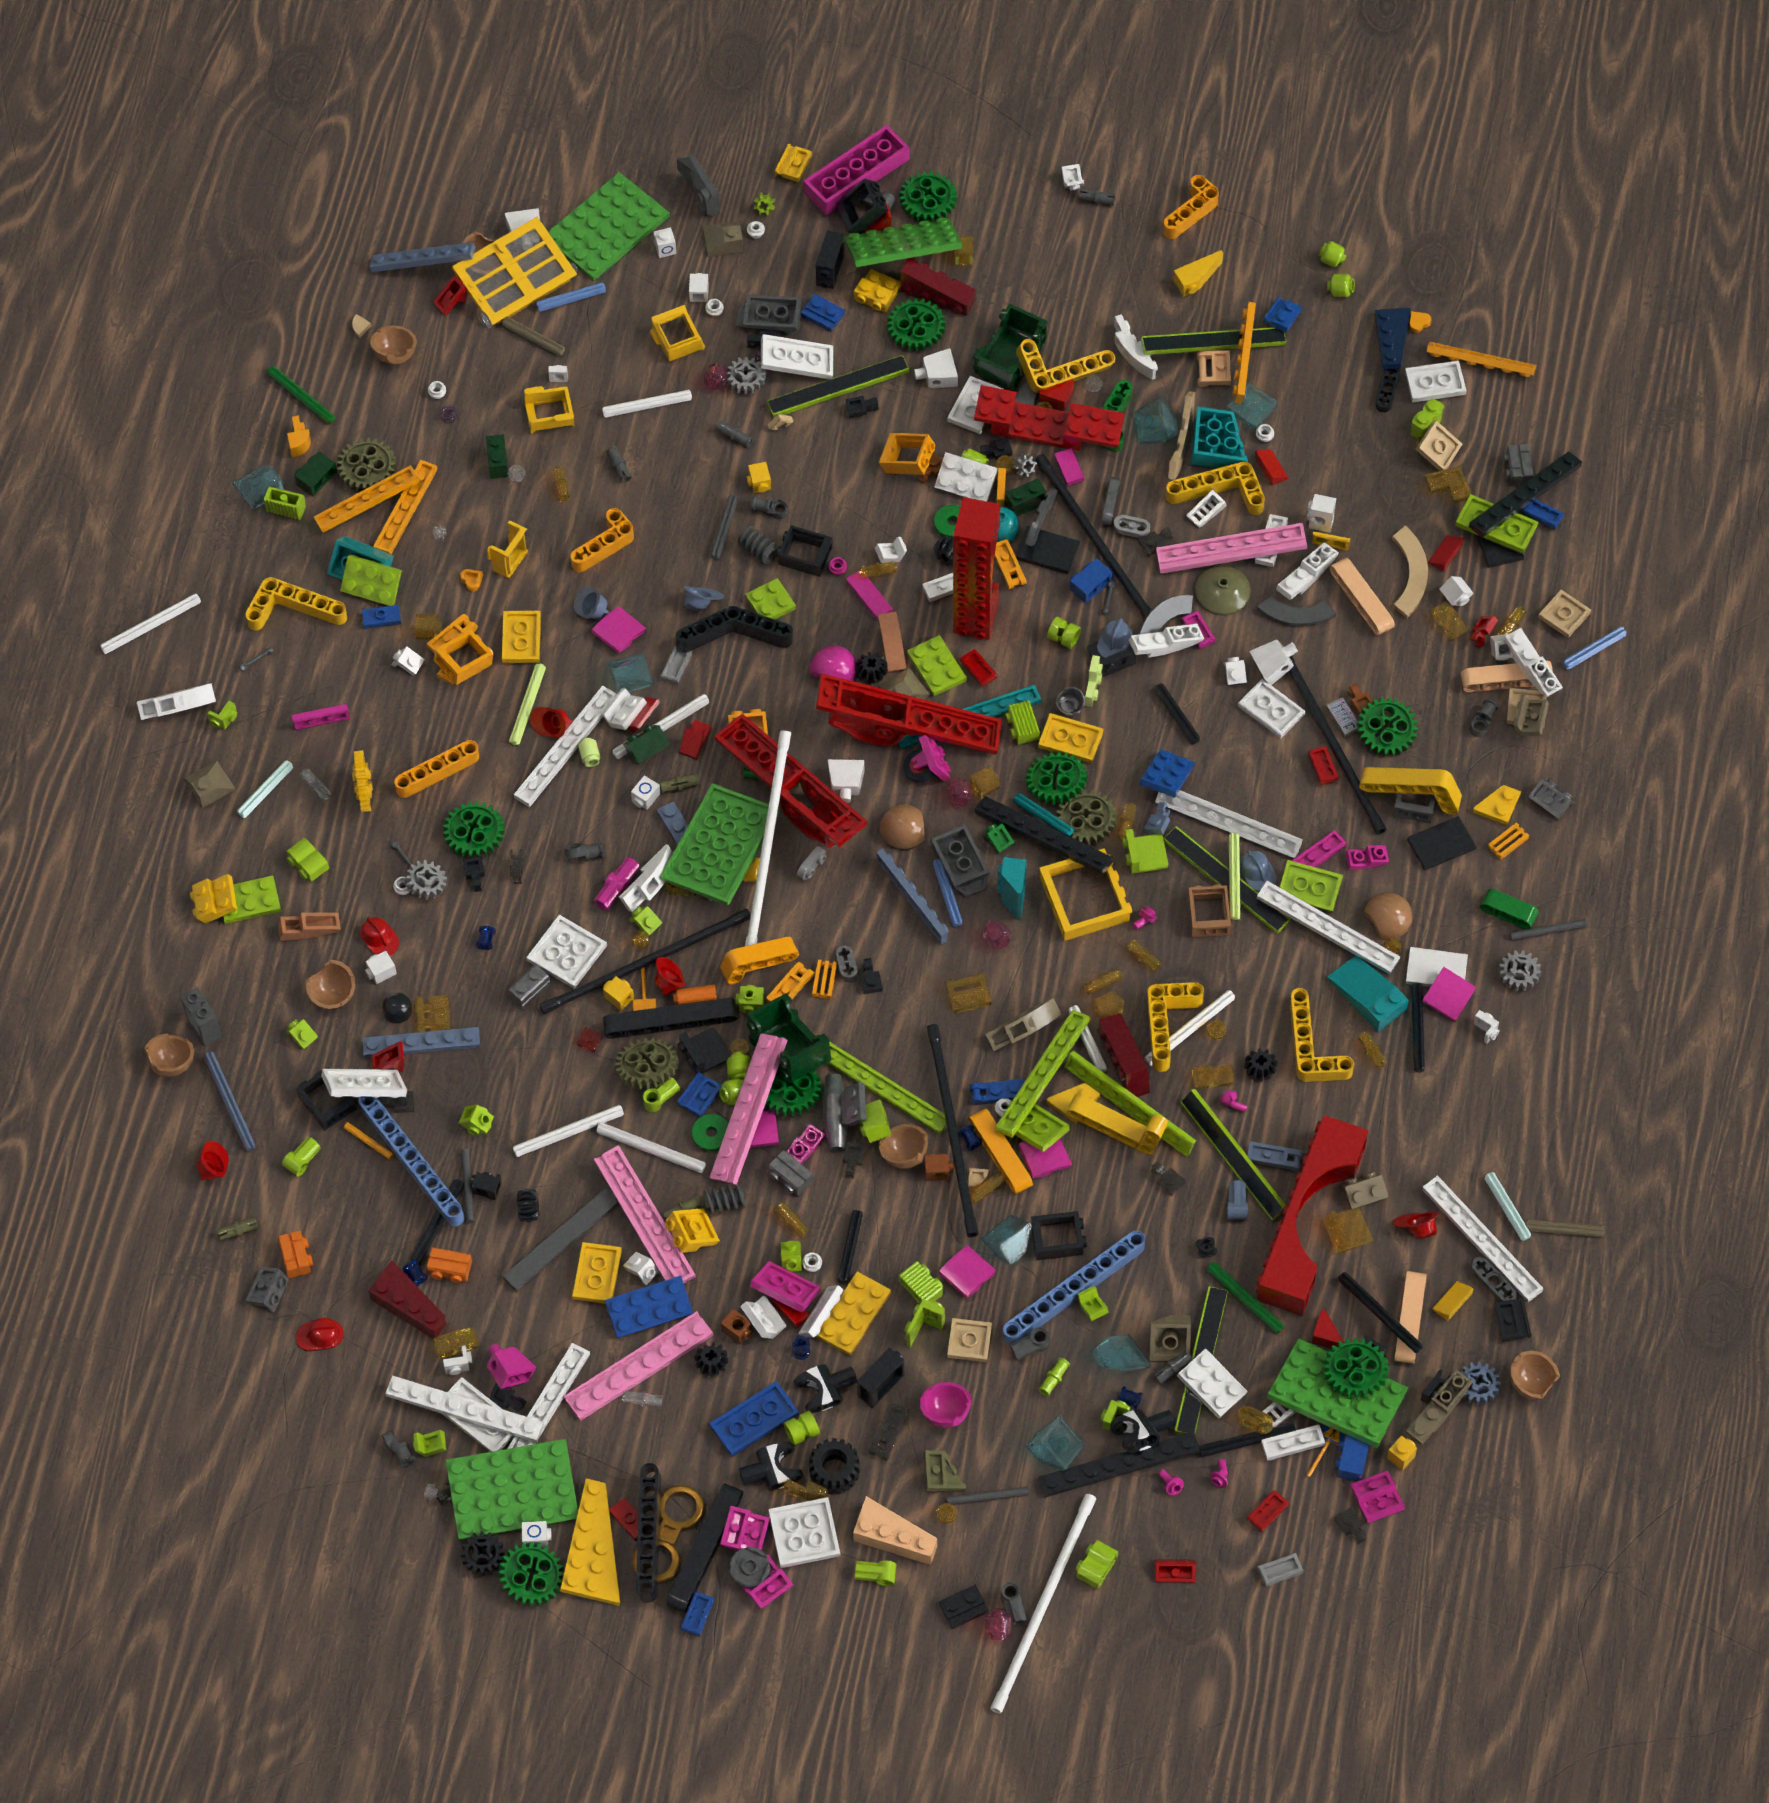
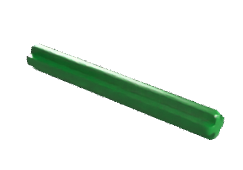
M272 365L267 369L270 377L327 424L334 422L335 416L278 368Z
M1212 1262L1207 1267L1210 1274L1275 1333L1278 1334L1282 1331L1284 1324L1216 1262Z

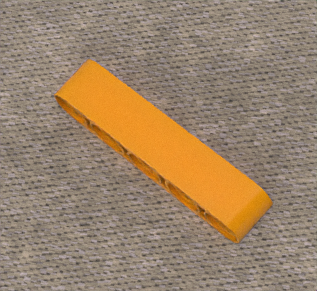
M467 740L398 775L394 781L397 795L407 798L476 763L480 756L477 743L473 740Z
M984 1108L969 1116L968 1121L1012 1192L1016 1195L1033 1186L1030 1175L1004 1134L996 1132L995 1126L997 1123L990 1112Z

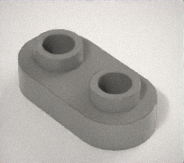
M1119 515L1114 520V530L1122 535L1145 538L1150 533V523L1145 519Z
M817 846L798 869L797 876L803 880L810 879L815 873V868L824 863L827 857L825 855L826 850Z

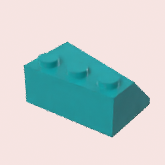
M1197 407L1193 421L1190 465L1218 469L1240 462H1248L1247 456L1244 453L1243 442L1239 436V428L1234 412Z

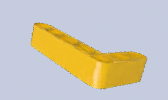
M1025 339L1016 350L1029 386L1035 393L1072 379L1077 381L1106 371L1115 362L1114 353L1104 350L1046 370L1039 350L1033 340ZM1023 346L1029 348L1030 352H1025ZM1102 357L1108 360V364L1102 361ZM1030 363L1035 364L1037 369L1031 368ZM1085 363H1089L1092 369L1087 368ZM1069 369L1075 370L1076 375L1071 374ZM1053 374L1058 375L1060 380L1054 379ZM1037 380H1041L1043 386L1038 385Z
M1240 462L1173 480L1166 486V500L1170 504H1178L1207 496L1212 490L1215 493L1238 487L1250 514L1260 515L1264 510L1265 502L1264 494L1254 469L1248 462Z
M272 577L263 580L246 611L248 627L253 631L263 628L275 604L335 625H342L347 621L344 603Z
M1366 767L1363 769L1359 788L1365 792L1433 794L1441 810L1450 815L1458 813L1462 794L1452 774L1441 769Z
M1195 982L1154 984L1148 988L1147 1006L1152 1063L1156 1071L1165 1072L1170 1068L1171 1051L1167 1009L1200 1007L1203 1004L1204 988L1201 984Z
M1303 988L1294 989L1291 993L1290 1011L1298 1079L1303 1082L1347 1080L1351 1078L1354 1068V1061L1351 1057H1314L1308 992ZM1300 998V999H1302L1303 1001L1299 1002V1001H1296L1295 999ZM1297 1016H1303L1305 1018L1299 1019L1297 1018ZM1299 1033H1304L1306 1036H1300ZM1303 1050H1304V1051H1307L1308 1053H1307V1054H1302L1300 1051H1303ZM1342 1066H1346V1067H1348L1349 1069L1344 1070V1069H1342L1341 1067H1342ZM1322 1067H1327V1068H1329V1070L1325 1071V1070H1322L1321 1068H1322ZM1302 1068H1308L1310 1071H1303Z
M1080 1094L1074 1096L1067 1110V1114L1073 1119L1148 1155L1154 1153L1168 1125L1167 1119L1154 1114L1148 1125L1145 1126Z

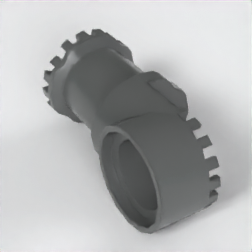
M757 495L752 497L751 511H766L767 514H773L777 519H783L788 515V505L785 501L772 499V497L768 499L760 498ZM779 506L785 508V510L781 513L775 511V509Z
M1489 698L1484 699L1481 710L1476 713L1471 722L1470 731L1472 735L1482 737L1487 733V728L1492 721V715L1499 708L1497 702ZM1480 724L1484 727V729L1478 731L1474 728V726Z
M601 840L598 843L587 846L586 844L573 843L565 847L568 859H572V857L577 859L578 857L585 856L586 861H589L590 858L605 857L604 849H602Z
M392 1430L382 1434L388 1450L396 1455L400 1468L409 1467L408 1465L411 1466L416 1461L415 1456H412L408 1449V1443L397 1442L398 1440Z

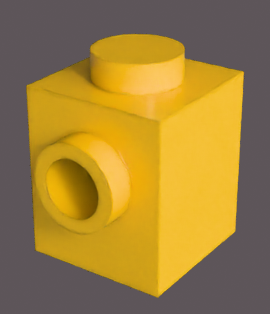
M761 462L748 465L749 476H746L748 487L752 486L753 493H763L771 490V478L767 463Z
M617 976L613 980L607 981L603 987L604 998L620 1011L634 999V992L630 984L624 979H619Z
M1400 1436L1388 1450L1387 1459L1403 1471L1415 1458L1417 1447L1412 1440Z

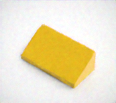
M1313 532L1312 544L1322 545L1325 542L1332 548L1348 550L1350 538Z
M1456 1281L1432 1310L1448 1322L1473 1294V1288Z

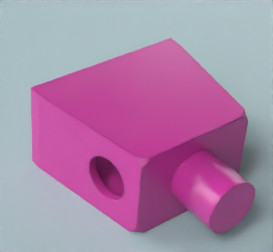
M497 1343L489 1348L488 1351L492 1356L487 1363V1368L501 1389L529 1382L536 1366L517 1348L502 1349Z

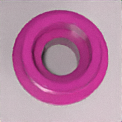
M835 557L829 562V571L832 574L841 575L846 572L847 563L843 558Z

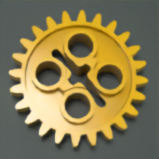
M363 750L354 751L355 764L352 766L353 781H357L353 785L354 792L356 793L357 800L360 801L361 811L368 812L371 811L370 799L372 798L373 790L372 781H368L371 779V772L368 762L365 763Z

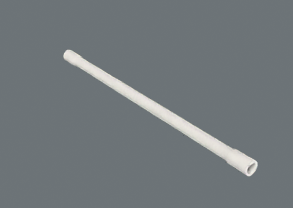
M780 731L778 752L745 946L757 944L758 940L757 934L783 774L790 744L791 732Z
M1085 1494L1076 1519L1000 1690L997 1692L990 1707L995 1713L1001 1714L1005 1707L1010 1690L1085 1521L1094 1506L1096 1497L1091 1494Z

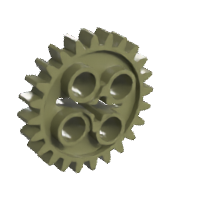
M360 438V443L353 441V446L347 444V450L342 449V455H338L337 471L340 480L344 481V485L349 484L350 489L356 486L357 492L361 488L365 490L395 474V469H397L393 450H390L389 445L384 447V441L378 444L376 438L373 442H370V438H367L366 442L362 438Z
M1084 790L1081 795L1076 793V799L1070 797V802L1063 800L1064 805L1059 804V810L1056 811L1057 818L1071 826L1074 832L1070 837L1082 843L1086 842L1090 846V843L1093 841L1097 845L1098 839L1104 842V836L1110 837V831H1115L1114 825H1117L1118 818L1116 806H1113L1112 800H1108L1107 795L1101 797L1100 791L1094 795L1093 790H1091L1090 794H1087L1086 790Z
M653 1037L651 1041L644 1038V1042H641L639 1039H637V1044L630 1042V1048L623 1047L624 1052H619V1057H616L617 1063H615L617 1076L620 1077V1081H625L626 1086L631 1084L632 1088L639 1085L641 1090L643 1086L649 1089L650 1085H654L656 1088L657 1083L664 1084V1079L671 1080L670 1075H675L679 1060L673 1045L669 1046L668 1041L663 1043L661 1038L656 1042Z

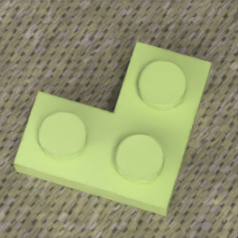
M1092 656L1085 695V706L1092 707L1093 701H1097L1099 690L1096 687L1097 684L1101 685L1103 664H1100V656Z

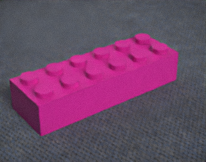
M885 125L803 181L804 194L827 216L838 208L836 204L865 178L877 182L909 160V146L888 125Z

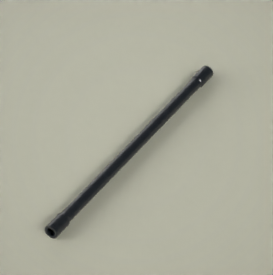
M1044 454L1038 455L1035 461L1047 475L1056 490H1058L1060 496L1145 619L1151 608L1146 604L1058 477L1049 460Z
M1290 656L1289 658L1294 666L1289 672L1368 815L1376 834L1384 833L1387 828L1381 817L1377 814L1366 792L1359 788L1360 781L1295 664L1293 656Z
M746 908L725 920L558 997L549 999L539 1004V1007L545 1015L570 1001L603 987L607 981L613 980L616 976L620 979L655 963L658 957H668L732 926L748 921L751 914Z
M930 1024L927 1026V1032L934 1057L963 1207L964 1223L967 1237L972 1238L978 1236L979 1233L976 1218L974 1217L941 1048V1037L938 1025Z

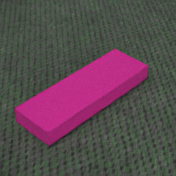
M862 569L846 578V582L877 621L878 614L893 612V608Z
M347 704L291 715L294 730L350 719Z
M1334 830L1291 861L1318 867L1345 848L1347 842Z

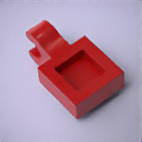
M1494 615L1481 616L1472 629L1474 633L1470 636V640H1477L1476 647H1483L1485 635L1493 631L1498 621Z

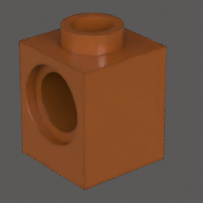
M949 1154L925 1155L926 1181L949 1180V1173H953V1161H949Z
M734 1309L721 1322V1331L738 1344H741L743 1340H748L752 1335L751 1321ZM737 1325H740V1326L743 1327V1328L740 1329V1330H735V1329H734V1327L737 1326Z

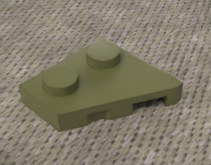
M925 1450L926 1491L965 1492L966 1485L958 1477V1472L954 1465L950 1463V1458L946 1451Z

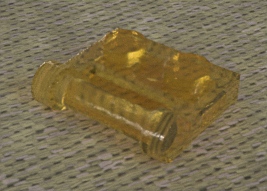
M984 972L958 980H945L954 1014L992 1005ZM975 983L980 984V987L958 992L954 991V988Z

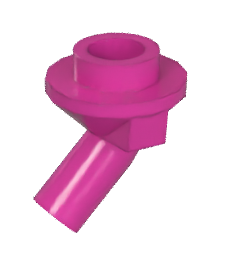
M1148 906L1146 908L1141 907L1139 915L1142 918L1132 924L1133 928L1137 930L1148 921L1153 923L1157 919L1156 911Z
M1228 1090L1220 1096L1222 1099L1219 1102L1224 1104L1225 1107L1230 1106L1241 1112L1246 1111L1247 1105L1235 1101L1237 1099L1236 1091L1231 1092V1090Z
M1221 1459L1218 1460L1219 1471H1213L1210 1474L1213 1485L1225 1488L1228 1485V1471L1226 1461Z
M1165 1469L1158 1473L1165 1481L1166 1485L1164 1488L1169 1495L1174 1496L1182 1491L1184 1482L1180 1477L1175 1476L1172 1478Z

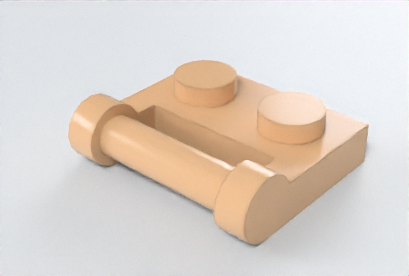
M1230 351L1197 352L1199 387L1231 385ZM1207 359H1211L1212 377H1207L1206 374Z

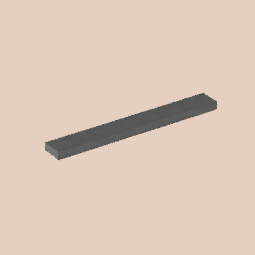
M607 1186L503 1275V1279L517 1292L619 1205L610 1187Z

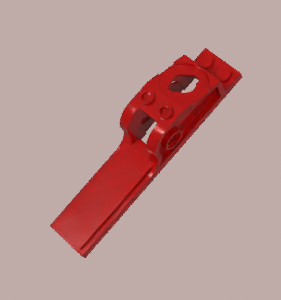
M823 673L820 676L815 709L829 712L828 724L843 730L858 741L887 747L898 744L907 735H926L931 739L994 755L998 752L1002 719Z
M742 713L714 736L715 741L772 789L778 744ZM787 752L779 799L783 813L807 837L822 843L829 849L834 845L840 848L868 825L867 820ZM799 782L805 796L814 806L812 810L801 801L796 800L789 792Z

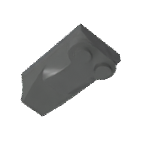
M694 155L686 158H677V170L692 185L693 192L699 201L697 205L699 212L705 216L720 214L719 193Z
M747 295L746 301L738 309L736 325L746 328L781 330L786 335H793L799 329L801 297Z
M966 825L931 838L930 842L934 853L941 861L955 889L960 891L965 897L986 889L990 872Z

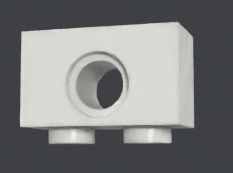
M1314 494L1313 501L1309 500L1306 521H1309V529L1327 533L1331 532L1336 498Z

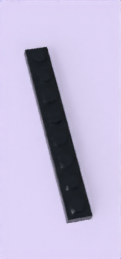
M1568 451L1469 523V528L1483 538L1579 469L1582 461Z
M984 796L975 807L976 814L998 825L1003 824L1005 828L1102 875L1113 863V857L987 796Z
M1191 1432L1160 1441L1157 1445L1134 1453L1125 1451L1039 1476L1044 1496L1049 1497L1200 1453V1448L1195 1433Z

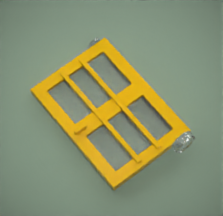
M538 217L533 218L474 253L473 259L463 260L452 266V270L467 287V292L481 312L477 316L481 325L486 330L501 323L505 317L513 316L577 277L576 272H578L576 265L573 262L569 263Z

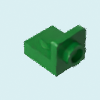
M995 823L985 829L987 833L982 835L984 839L988 838L997 854L1015 843L1003 824L997 826Z

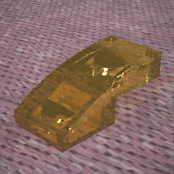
M1447 601L1430 610L1438 625L1443 626L1451 641L1468 631L1462 619Z
M1232 1064L1214 1068L1211 1065L1192 1069L1195 1088L1235 1085Z
M473 1327L453 1331L432 1340L438 1358L457 1355L458 1351H462V1346L466 1345V1350L476 1349L479 1345Z
M789 1479L784 1484V1493L796 1498L817 1500L828 1497L826 1488L811 1481L808 1482L806 1487Z

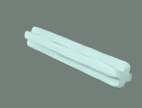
M285 760L237 810L238 814L242 818H246L293 769L292 764Z
M1490 1172L1485 1175V1181L1522 1241L1529 1239L1531 1236L1530 1231L1495 1173Z

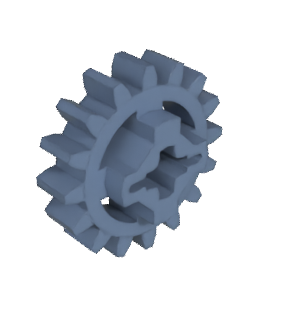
M1478 1361L1477 1366H1474L1471 1362L1469 1368L1463 1367V1372L1461 1373L1473 1381L1469 1387L1470 1390L1468 1389L1462 1399L1468 1397V1403L1474 1400L1476 1405H1479L1480 1401H1483L1486 1405L1488 1399L1493 1401L1494 1395H1498V1388L1501 1385V1382L1498 1381L1500 1376L1499 1374L1494 1375L1495 1368L1488 1369V1363L1485 1366H1481V1362Z

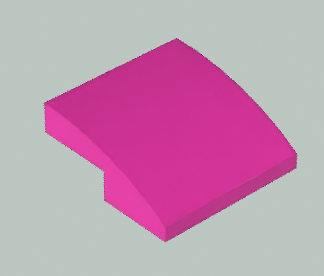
M617 607L607 614L591 632L617 653H620L631 646L632 640L644 634L646 627L621 607Z
M1443 967L1422 1002L1455 1022L1476 987Z
M775 1109L771 1112L763 1110L750 1148L779 1145Z
M1061 1138L1044 1152L1026 1141L1018 1145L1032 1179L1049 1176L1052 1171L1068 1169L1072 1165Z
M967 1245L939 1270L938 1274L967 1299L977 1292L984 1282L993 1277L996 1270Z
M1388 1470L1350 1484L1367 1524L1405 1510L1404 1503L1396 1491V1485Z
M730 1506L720 1545L734 1551L745 1547H754L762 1550L770 1518L750 1513V1510Z
M766 1555L770 1563L767 1579L754 1588L741 1587L760 1609H763L794 1585L769 1555Z

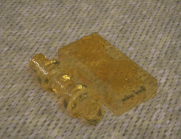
M448 995L430 996L429 1004L423 1002V997H416L414 1011L417 1014L415 1027L418 1029V1032H425V1028H431V1031L451 1030ZM430 1012V1019H425L424 1013Z

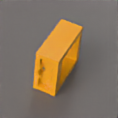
M890 433L879 464L884 472L888 474L924 475L929 466L932 453L935 451V443L929 434ZM921 448L916 462L897 461L901 449Z
M471 629L436 648L434 653V662L456 685L490 667L493 661V651L491 648L487 647L479 635L475 634ZM469 644L481 657L460 667L449 654Z

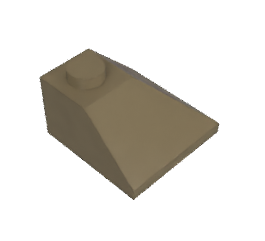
M739 221L703 225L708 257L743 252V238Z
M909 667L878 685V688L920 699H926L930 696L929 692Z
M218 761L184 778L202 808L236 790Z
M1169 1315L1151 1322L1150 1361H1173L1185 1350L1190 1355L1191 1318L1189 1315Z

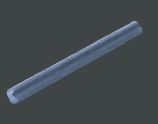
M214 1052L206 1053L204 1055L205 1061L245 1150H254L256 1148L255 1143Z

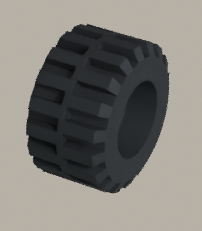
M832 1438L831 1442L826 1439L824 1444L818 1443L816 1445L817 1449L813 1448L811 1456H809L811 1481L814 1482L816 1487L820 1486V1491L828 1490V1494H832V1491H836V1494H841V1490L848 1491L849 1486L853 1487L855 1485V1480H858L860 1473L859 1456H857L856 1449H852L850 1443L846 1445L843 1439L838 1442L837 1438ZM837 1459L844 1462L846 1467L839 1473H829L823 1469V1465L829 1460Z

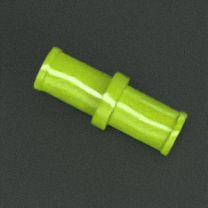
M1059 1358L1053 1369L1048 1371L1046 1374L1047 1378L1038 1389L1042 1395L1050 1396L1056 1384L1062 1381V1375L1070 1366L1066 1359Z

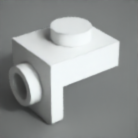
M1075 164L1061 167L1065 189L1069 188L1070 191L1079 190L1080 186L1084 184L1080 165Z
M897 537L893 543H880L875 547L881 563L900 562L907 552L906 545L901 537Z
M405 647L402 650L398 649L393 656L392 666L396 667L399 665L414 676L425 659L410 648Z
M1239 657L1227 658L1228 662H1223L1226 670L1227 685L1247 683L1244 660H1239Z
M1479 1010L1475 1015L1474 1025L1487 1032L1484 1043L1488 1044L1491 1039L1495 1040L1499 1034V1022L1491 1014Z
M635 1252L623 1265L626 1271L638 1276L645 1285L659 1272L650 1258L638 1252Z
M466 1345L462 1346V1357L443 1359L446 1374L458 1375L461 1372L470 1371L469 1364L472 1363L471 1351L467 1352Z

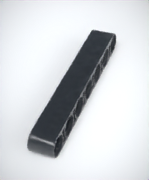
M724 998L609 1014L603 1017L605 1037L614 1039L730 1023L736 1021L738 1015L735 999Z
M646 1463L642 1466L639 1489L636 1591L640 1599L646 1603L653 1602L658 1594L661 1474L653 1463ZM650 1472H655L653 1477H646ZM648 1492H655L651 1497H646ZM654 1511L651 1516H645L646 1512ZM647 1530H653L652 1534L644 1535ZM647 1549H652L650 1554L644 1555ZM645 1569H652L649 1574H643ZM645 1588H651L649 1593H642Z
M726 1483L722 1485L668 1595L667 1606L683 1613L687 1612L695 1591L697 1592L721 1543L730 1506H739L743 1497V1490Z

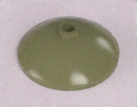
M1215 566L1209 568L1199 576L1195 584V596L1199 605L1215 615L1235 614L1242 610L1250 599L1251 587L1248 579L1242 572L1233 567Z

